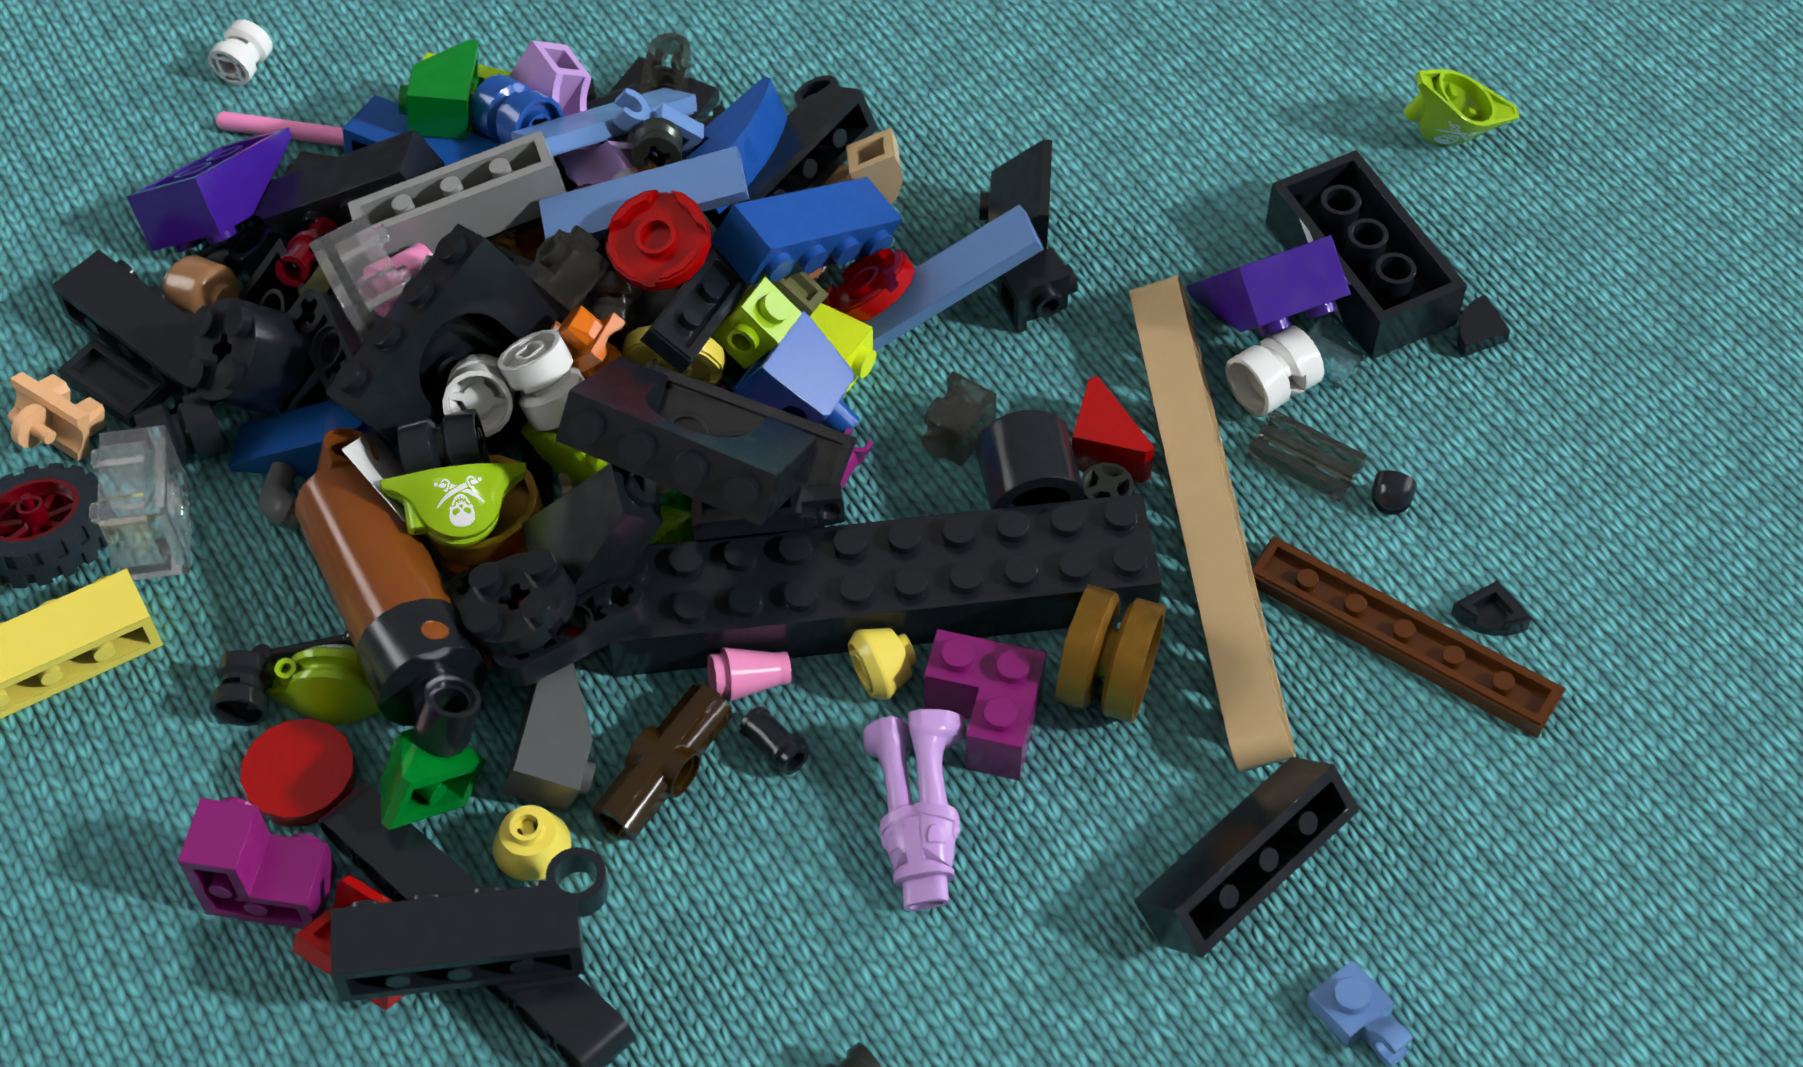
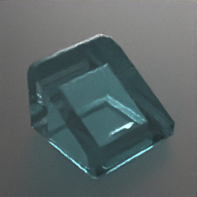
M1327 313L1317 321L1307 335L1316 345L1323 361L1324 376L1322 381L1339 389L1363 361L1366 352L1337 320Z

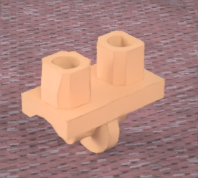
M24 372L10 378V386L16 392V402L7 418L12 422L10 434L16 444L28 449L36 447L41 442L46 445L52 444L77 461L90 455V436L105 427V409L101 403L88 397L77 404H73L71 402L70 389L66 382L54 374L40 381H36Z

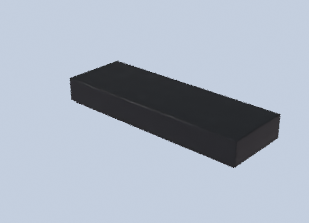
M711 249L708 252L704 265L690 280L682 285L640 341L683 374L749 285H746L725 258Z

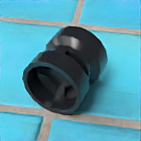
M234 650L222 655L217 673L221 685L214 689L209 708L212 715L223 722L237 726H253L262 723L266 718L269 705L265 692L273 685L275 663L260 653L248 650Z

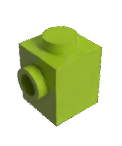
M764 277L741 295L711 337L746 369L777 346L802 313Z

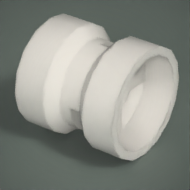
M238 19L227 29L224 35L225 41L218 42L210 51L208 62L212 70L220 78L228 83L243 86L248 84L257 70L256 64L264 62L269 56L273 45L270 37L261 27L248 20Z

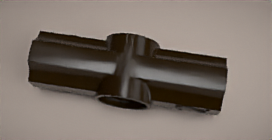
M705 684L702 686L692 685L658 728L649 726L638 735L627 754L625 768L592 808L594 819L604 827L606 832L621 841L630 840L633 842L669 796L677 798L686 791L699 770L702 754L733 717L732 707L724 701L719 692Z

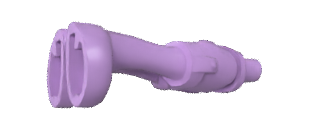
M942 709L911 711L908 715L909 725L899 717H882L867 725L863 731L864 749L868 755L879 759L884 774L888 814L880 820L881 845L888 852L895 872L893 882L897 887L902 888L904 909L907 911H920L947 905L949 903L948 882L954 879L952 865L955 841L960 833V817L957 809L948 805L943 777L944 749L951 748L962 742L966 735L965 718L961 714ZM913 745L917 763L919 802L914 805L907 769V755L910 754Z

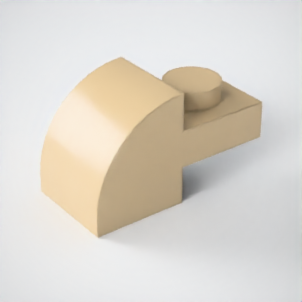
M889 128L847 145L848 163L841 165L822 186L868 177L892 205L901 190L902 170L897 139L892 129Z

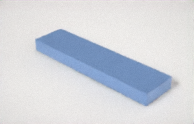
M661 88L641 94L653 111H656L662 103L687 116L697 111L695 94L668 88ZM613 102L512 131L511 137L513 141L542 130L552 156L632 132L625 131L613 123V118L622 109Z
M737 146L539 199L546 246L551 252H556L608 238L610 233L608 226L612 216L625 201L643 191L657 189L659 193H672L670 190L682 192L695 201L702 212L749 200L741 154Z
M1021 205L1015 206L914 268L915 273L911 284L901 297L880 314L863 322L873 327V350L877 351L1044 250L1027 212Z

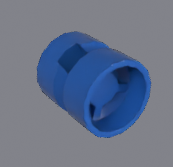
M501 74L487 78L478 86L472 96L469 108L470 121L474 129L502 144L512 141V131L563 117L560 104L553 98L535 89H530L525 84L508 75Z

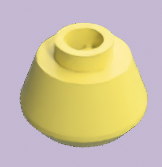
M891 628L859 629L854 632L848 642V651L854 669L864 689L872 698L890 699L912 677L911 666L917 663V657L906 634L902 633L897 636Z
M525 805L512 810L505 816L495 833L492 851L494 860L503 873L519 881L532 882L545 879L550 861L561 851L571 848L572 842L568 827L562 819L542 807Z

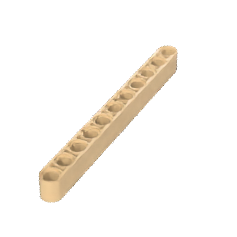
M1175 275L1132 289L1129 293L1227 738L1235 764L1241 773L1288 760L1290 757L1295 758L1296 753L1189 301L1179 275Z

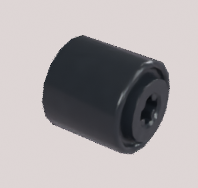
M1021 410L1006 414L990 422L979 433L975 443V450L990 509L1086 499L1066 424L1056 414L1044 410Z

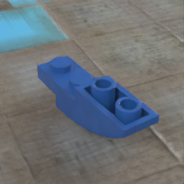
M763 77L704 128L702 145L686 159L737 146L741 154L748 187L774 152L788 118L771 78ZM729 205L708 211L720 215Z

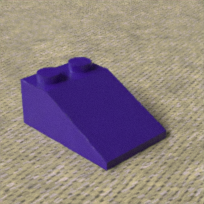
M289 127L220 146L126 196L151 251L172 246L175 253H179L203 242L202 238H207L209 244H215L236 235L237 231L234 226L253 215L292 138Z
M1331 235L1186 286L1192 298L1239 332L1258 327L1261 336L1290 327L1288 316L1304 311L1306 320L1335 311L1336 307L1333 300L1351 294Z

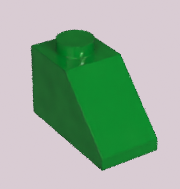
M467 40L412 66L409 84L400 85L398 98L399 114L407 115L408 131L415 129L420 136L468 140L471 125L469 108L472 96L477 90L479 83L477 40Z
M413 729L401 732L390 747V758L381 777V824L388 830L466 806L486 760L469 746L461 754L452 757H439L429 754L420 748L414 740Z

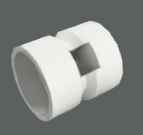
M1291 325L1263 339L1261 346L1253 345L1228 360L1225 371L1229 387L1237 401L1252 415L1263 417L1289 401L1290 396L1296 397L1322 381L1324 365L1320 352L1312 339L1303 330Z
M541 330L519 339L510 345L497 361L498 368L511 391H521L518 397L519 405L532 428L537 431L559 428L569 390L585 380L580 370L571 366L573 363L572 355L560 333L555 330Z
M472 354L459 360L450 371L442 399L443 412L446 415L476 409L485 435L489 437L501 431L509 421L516 391H511L497 364L499 358L488 354Z

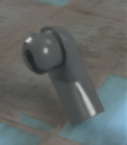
M273 462L259 497V508L274 525L280 527L284 524L289 529H299L301 526L296 517L294 496L289 492L296 471L289 464Z

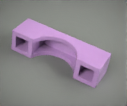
M531 41L509 76L525 84L530 89H535L557 101L563 111V117L587 110V94L592 77L571 49L565 44ZM606 141L601 144L599 142L556 155V157L565 167L566 175L578 186L588 183L594 185L609 181L620 171L633 167L631 159L633 143Z

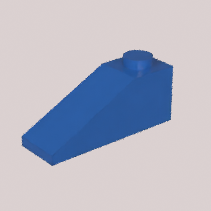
M331 400L241 423L230 458L229 468L235 472L268 474L273 462H283L295 469V476L312 477L317 470L322 443L326 433L332 429L351 428L366 434L372 429L344 407L335 405ZM378 435L392 452L393 446Z

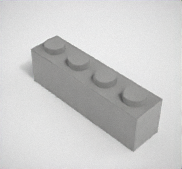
M542 130L348 202V207L357 239L372 266H375L403 250L411 248L416 243L425 245L434 254L438 242L450 233L457 223L486 238L541 217L539 199L565 193L566 189Z

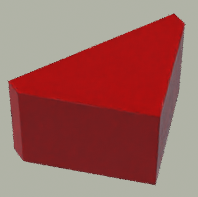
M1098 376L1089 379L1072 437V449L1078 470L1086 471L1094 464L1108 462L1124 467L1131 474L1135 482L1143 483L1151 479L1154 446Z

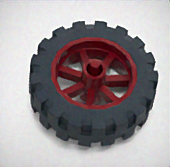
M49 463L48 468L39 469L38 465L24 468V473L14 476L11 473L0 478V586L11 583L13 588H27L29 583L37 582L38 586L53 583V578L64 575L66 578L78 572L77 567L84 562L89 565L99 556L97 551L100 547L106 548L112 539L109 531L115 530L116 522L104 489L94 473L90 471L86 474L84 468L72 464L70 468H65L63 463Z

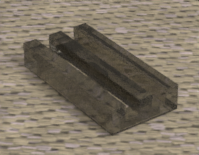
M1275 409L1269 416L1268 424L1264 423L1259 430L1258 438L1254 437L1249 444L1248 456L1339 502L1364 467L1367 456ZM1269 443H1272L1296 455V458L1274 448L1273 446L1269 445ZM1315 465H1316V466H1318V467H1320V468H1322V469H1324V470H1326V471H1328V472H1330V473H1332V474H1334V475L1340 477L1341 479L1338 480V479H1336V478H1334V477H1332V476H1330V475H1328V474H1326V473H1324V472H1322V471H1320V470H1318V469H1316V468H1314V467H1315Z

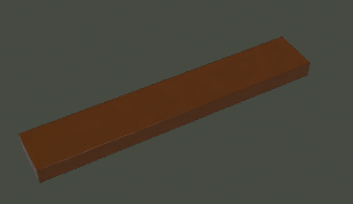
M1275 536L1271 538L1252 565L1257 590L1536 738L1540 736L1563 698L1566 688Z

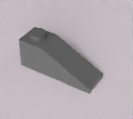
M565 629L561 631L558 637L567 638ZM549 642L544 644L545 648L550 647ZM574 663L531 684L501 792L566 813L577 794L583 796L588 794L596 769V763L588 761L593 739Z

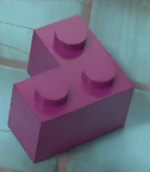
M937 629L924 674V709L949 710L961 714L965 719L970 720L966 734L965 769L1020 781L1044 689L1047 652Z
M226 797L222 801L200 798L178 858V863L205 914L303 929L324 913L338 870L326 842L305 833H295L291 837L270 834L258 806H254L252 803L236 797Z

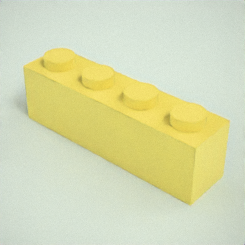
M127 568L115 574L100 577L92 584L63 597L46 601L38 608L9 621L0 622V719L164 645Z

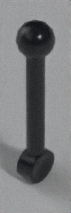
M346 630L342 635L273 649L268 645L259 644L252 648L251 651L260 653L274 661V659L295 655L313 646L343 644L354 647V644Z

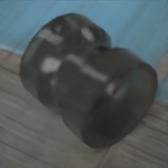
M600 271L592 274L588 288V294L592 298V306L587 310L599 320L612 313L617 314L626 323L622 330L611 335L608 339H625L628 333L637 329L638 317L633 310L634 304L640 300L641 289L630 285L616 271Z

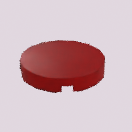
M657 189L643 191L625 201L612 216L608 226L610 233L608 235V243L606 242V253L618 275L633 287L652 292L673 289L690 280L704 265L711 247L710 226L698 204L684 193L670 190L672 193H659Z
M891 248L878 249L870 256L868 254L864 255L844 269V272L841 274L844 281L837 289L833 283L829 285L826 289L829 295L822 303L861 322H866L886 310L901 297L913 279L915 273L913 264L901 249H897L895 253Z
M314 719L288 720L267 729L251 743L242 760L240 782L248 801L254 806H258L261 814L272 819L273 823L286 827L311 825L318 822L319 819L344 799L348 791L349 794L352 792L356 784L357 762L346 736L331 724Z

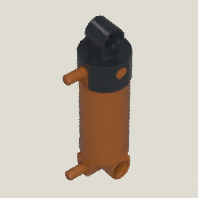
M351 428L332 429L326 433L323 439L316 473L302 485L295 500L296 517L357 651V661L379 710L391 722L401 726H414V740L420 748L429 754L439 757H452L461 754L468 747L481 704L480 691L487 680V670H492L494 667L482 649L478 648L476 641L465 628L461 613L454 605L421 535L408 534L407 524L341 450L361 436H364L374 459L379 461L372 442L366 435Z

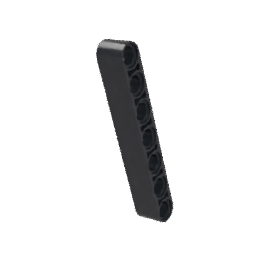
M366 783L358 786L318 820L320 828L331 843L393 902L406 901L415 895L423 893H434L441 896L469 894L481 887L412 823L388 830L381 824V795ZM578 975L484 986L569 1067H607L636 1038L633 1030L624 1018Z

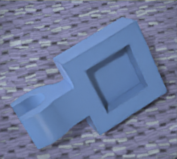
M626 88L615 99V104L622 109L613 118V123L625 131L635 132L636 127L641 122L650 118H664L678 126L683 141L681 150L682 160L704 138V124L664 103L656 111H653L644 97L635 90ZM650 149L652 155L658 156L657 152Z
M1353 960L1308 994L1307 1006L1347 1047L1359 1038H1362L1377 1057L1388 1067H1393L1408 1055L1409 1051L1405 1046L1412 1041L1413 1037L1400 1022L1388 1017L1392 1013L1394 1002Z

